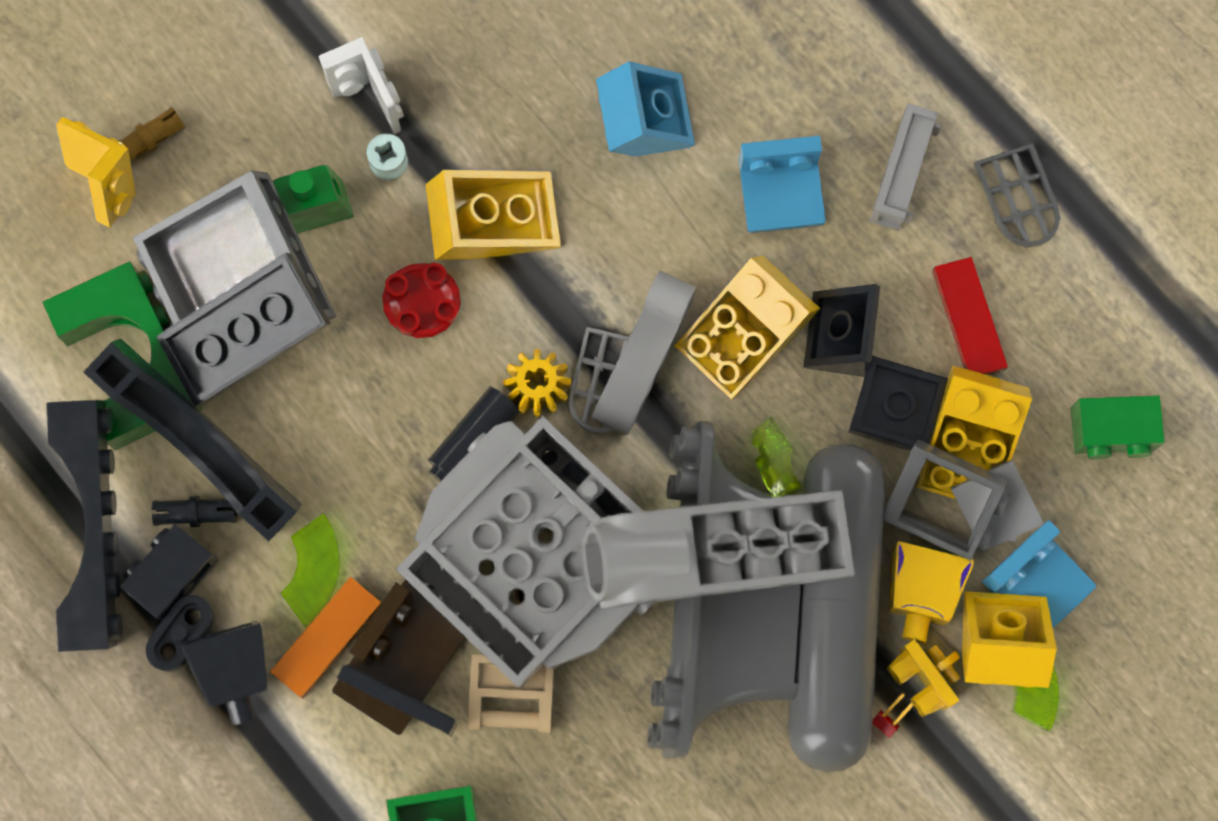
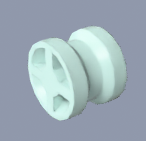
M381 134L370 141L366 154L374 175L386 181L396 180L401 177L407 170L408 158L404 143L400 138L393 134ZM389 150L387 154L383 156L379 155L380 153L383 154L384 152H387Z

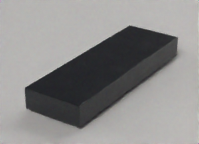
M343 664L337 676L340 681L452 737L458 726L455 718L348 664L346 666Z

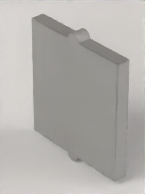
M1013 460L988 470L1008 480L1004 491L1011 494L1001 517L994 513L987 528L994 532L985 550L1007 540L1015 542L1018 535L1044 524ZM969 479L951 487V490L973 531L992 489Z

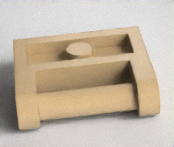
M471 655L468 730L480 731L481 727L538 729V734H551L554 669H548L544 665L523 688H519L485 655ZM482 698L539 700V713L482 710Z

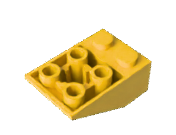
M763 255L753 257L676 343L675 347L733 400L796 337L820 308Z
M952 365L930 445L987 471L1012 460L1032 401L1029 387ZM926 460L916 487L956 499L951 487L969 479Z

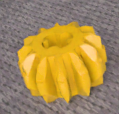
M536 348L533 351L534 359L528 360L523 352L518 354L521 367L515 364H508L507 372L513 377L504 379L503 386L506 389L512 390L507 395V398L513 403L520 401L518 408L521 414H525L529 407L533 406L534 417L540 418L542 414L541 407L546 406L548 411L554 414L557 412V407L553 400L561 403L567 402L568 395L562 389L571 387V379L563 376L568 371L566 363L554 366L556 362L555 353H549L546 359L542 360L541 351ZM539 377L544 378L545 387L538 385L535 390L531 389L530 379L537 381Z

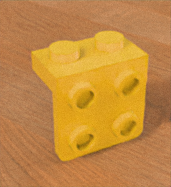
M61 117L56 126L64 163L71 170L88 178L96 221L110 228L119 216L122 217L128 212L132 199L136 195L129 150L119 140L106 138L92 131L83 122Z

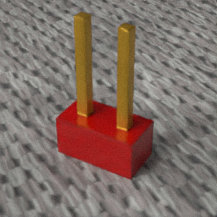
M903 692L885 712L880 710L872 719V724L889 739L900 727L897 723L915 704L912 701L895 721L887 714L904 697L905 694Z

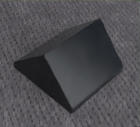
M869 284L813 291L812 301L820 310L809 321L803 367L811 370L860 377L865 376L872 360L880 295L879 285Z

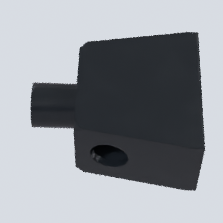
M252 621L179 643L209 707L226 703L232 725L256 718L250 696L267 690L261 624L258 621Z

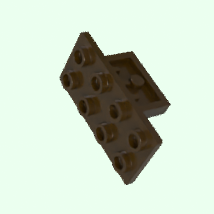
M405 579L402 585L397 582L394 584L349 651L354 656L349 665L423 702L465 639V636ZM340 680L337 681L332 689L335 695L396 735H401L413 718Z

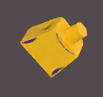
M900 541L892 547L888 611L906 617L902 639L910 642L915 639L917 643L926 644L930 623L944 626L950 622L972 570L974 560L970 561L964 557Z

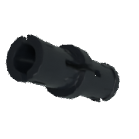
M197 495L189 496L188 500H153L152 510H156V512H169L167 514H152L154 526L189 524L191 528L200 527L201 523H236L238 513H234V511H221L223 509H234L226 498L200 499Z

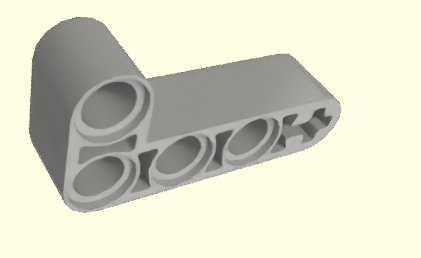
M663 271L658 272L646 297L642 313L592 415L593 419L628 435L690 309L697 287Z

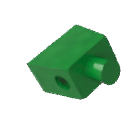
M328 165L299 170L293 174L273 180L274 186L297 234L354 217L344 182Z

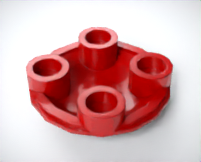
M436 262L410 264L389 275L386 279L382 295L383 311L390 324L402 334L414 338L434 337L446 331L457 319L461 306L460 290L456 282L446 272L444 266Z

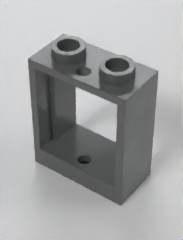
M918 439L886 505L883 520L971 561L976 550L984 553L994 531L987 528L993 513L1001 517L1011 494L1004 491L1008 480ZM926 460L992 489L969 539L904 509Z

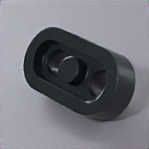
M187 595L176 601L147 642L146 657L153 667L164 672H173L186 664L187 661L179 643L205 636L214 623L213 608L205 599L196 595ZM194 610L199 611L201 615L199 622L190 625L187 620L189 613ZM169 644H174L176 654L172 658L166 659L163 655L164 648Z

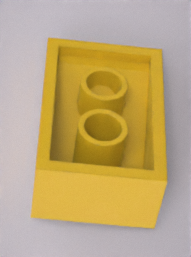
M443 170L425 184L435 260H473L558 249L561 247L551 171Z

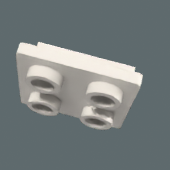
M361 37L319 56L327 84L334 98L341 95H354L361 91L364 85L370 83L393 133L401 132L398 120L404 117L399 105L401 102L391 81L388 82L383 72V63L375 47L368 50Z

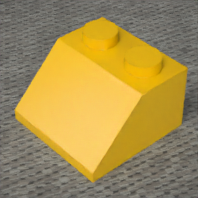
M965 591L962 629V662L965 682L983 685L998 684L1026 688H1049L1057 648L1047 597Z

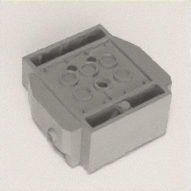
M543 416L526 434L509 421L494 426L487 434L484 432L473 441L468 448L469 453L432 490L415 536V540L419 545L396 568L408 582L519 688H523L544 665L548 669H554L598 651L635 611L642 616L654 604L647 603L601 609L600 602L596 601L589 593L584 568L582 540L590 523L609 517L595 500L604 492L626 514L644 511ZM549 450L557 454V460L552 465H547L542 461L543 454ZM572 462L587 476L579 486L562 474ZM543 529H550L554 533V539L549 544H542L538 539V535ZM485 560H491L495 565L494 572L488 576H484L480 572V565ZM515 589H521L525 593V600L520 605H514L510 601V594Z

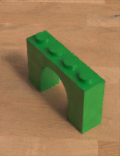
M129 261L42 301L58 338L67 347L114 326H130L144 332L148 336L151 345L150 365L193 404L156 337L165 331L166 327L170 326V320L161 304L154 306L149 295L154 292L153 284L145 269L138 272L132 262ZM112 398L103 400L106 401V408H110L112 411L113 429L111 433H107L108 445L115 451L156 432L147 423L115 402ZM197 406L199 410L203 409L202 406Z

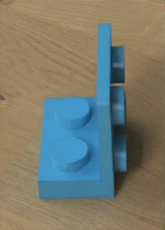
M820 136L741 144L738 163L747 231L749 233L816 227L825 224L826 219L818 162L822 152Z
M1048 520L981 582L991 593L1047 597L1052 627L1054 628L1096 588V584L1053 540L1060 531Z

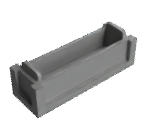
M907 104L869 222L897 231L900 230L902 222H911L914 214L907 211L927 145L930 136H937L941 129V125L935 123L937 112Z

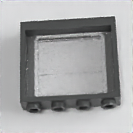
M251 170L133 237L138 248L136 251L138 260L149 271L155 284L153 286L154 294L158 301L165 306L171 318L170 327L284 253H291L328 320L337 317L268 172Z

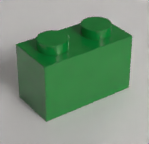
M1160 395L1079 398L1070 407L1074 453L1087 454L1088 459L1110 458L1113 452H1127L1129 458L1148 457L1152 455V451H1155L1165 443Z

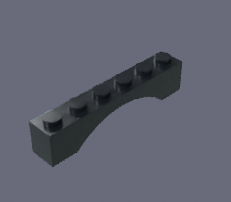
M121 338L110 342L83 371L110 398L147 423L189 459L214 484L235 511L268 542L302 506L291 493Z
M106 401L46 402L48 444L63 460L75 481L82 500L85 519V544L79 572L69 593L56 610L58 652L110 649L117 646V639H121L123 633L121 614H116L115 598L120 596L121 581L119 573H114L113 556L118 555L119 540L117 532H112L111 515H115L117 511L116 493L114 490H110L109 474H113L115 470L114 452L112 449H108L107 433H111L113 429L112 411L110 408H106Z

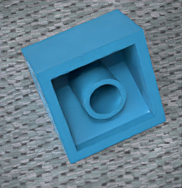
M628 61L596 79L609 152L637 157L695 146L681 73Z

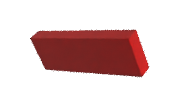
M972 257L934 266L932 272L964 369L985 375L1005 371L1008 365Z

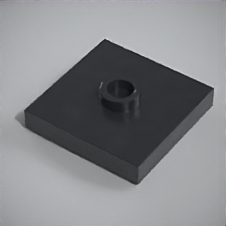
M872 355L871 364L864 376L848 433L907 451H912L918 439L930 444L948 378Z

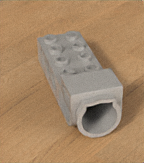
M843 491L615 515L590 523L582 540L588 591L596 601L600 602L601 609L830 581L855 576Z

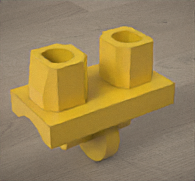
M914 639L899 650L901 654L887 667L888 672L899 685L915 674L926 688L910 699L911 702L915 703L913 706L922 717L939 709L944 711L960 701L940 674L942 672L950 684L961 678L951 665L961 658L956 651L945 657L937 644L927 650V653L936 665L934 666Z

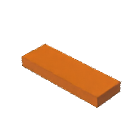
M350 577L273 667L270 673L300 698L304 699L372 618L382 602Z

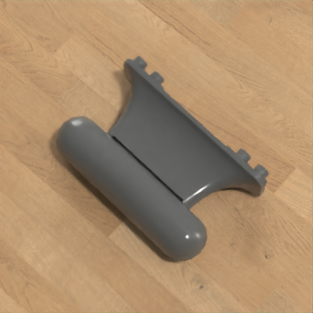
M699 421L693 427H682L680 435L672 436L670 459L683 460V467L679 468L677 475L669 476L666 495L667 499L680 500L679 508L776 498L747 485L727 469L717 452L714 426L711 422ZM853 444L827 446L817 451L809 460L803 480V495L843 491L855 576L830 581L675 599L670 667L667 668V676L663 677L662 681H653L650 695L651 705L664 707L663 720H660L659 723H650L647 734L648 748L662 749L664 758L676 759L686 757L696 729L711 715L742 703L782 700L789 701L787 733L791 749L809 767L824 772L844 771L856 765L866 754L872 736L885 477L882 464L869 450Z

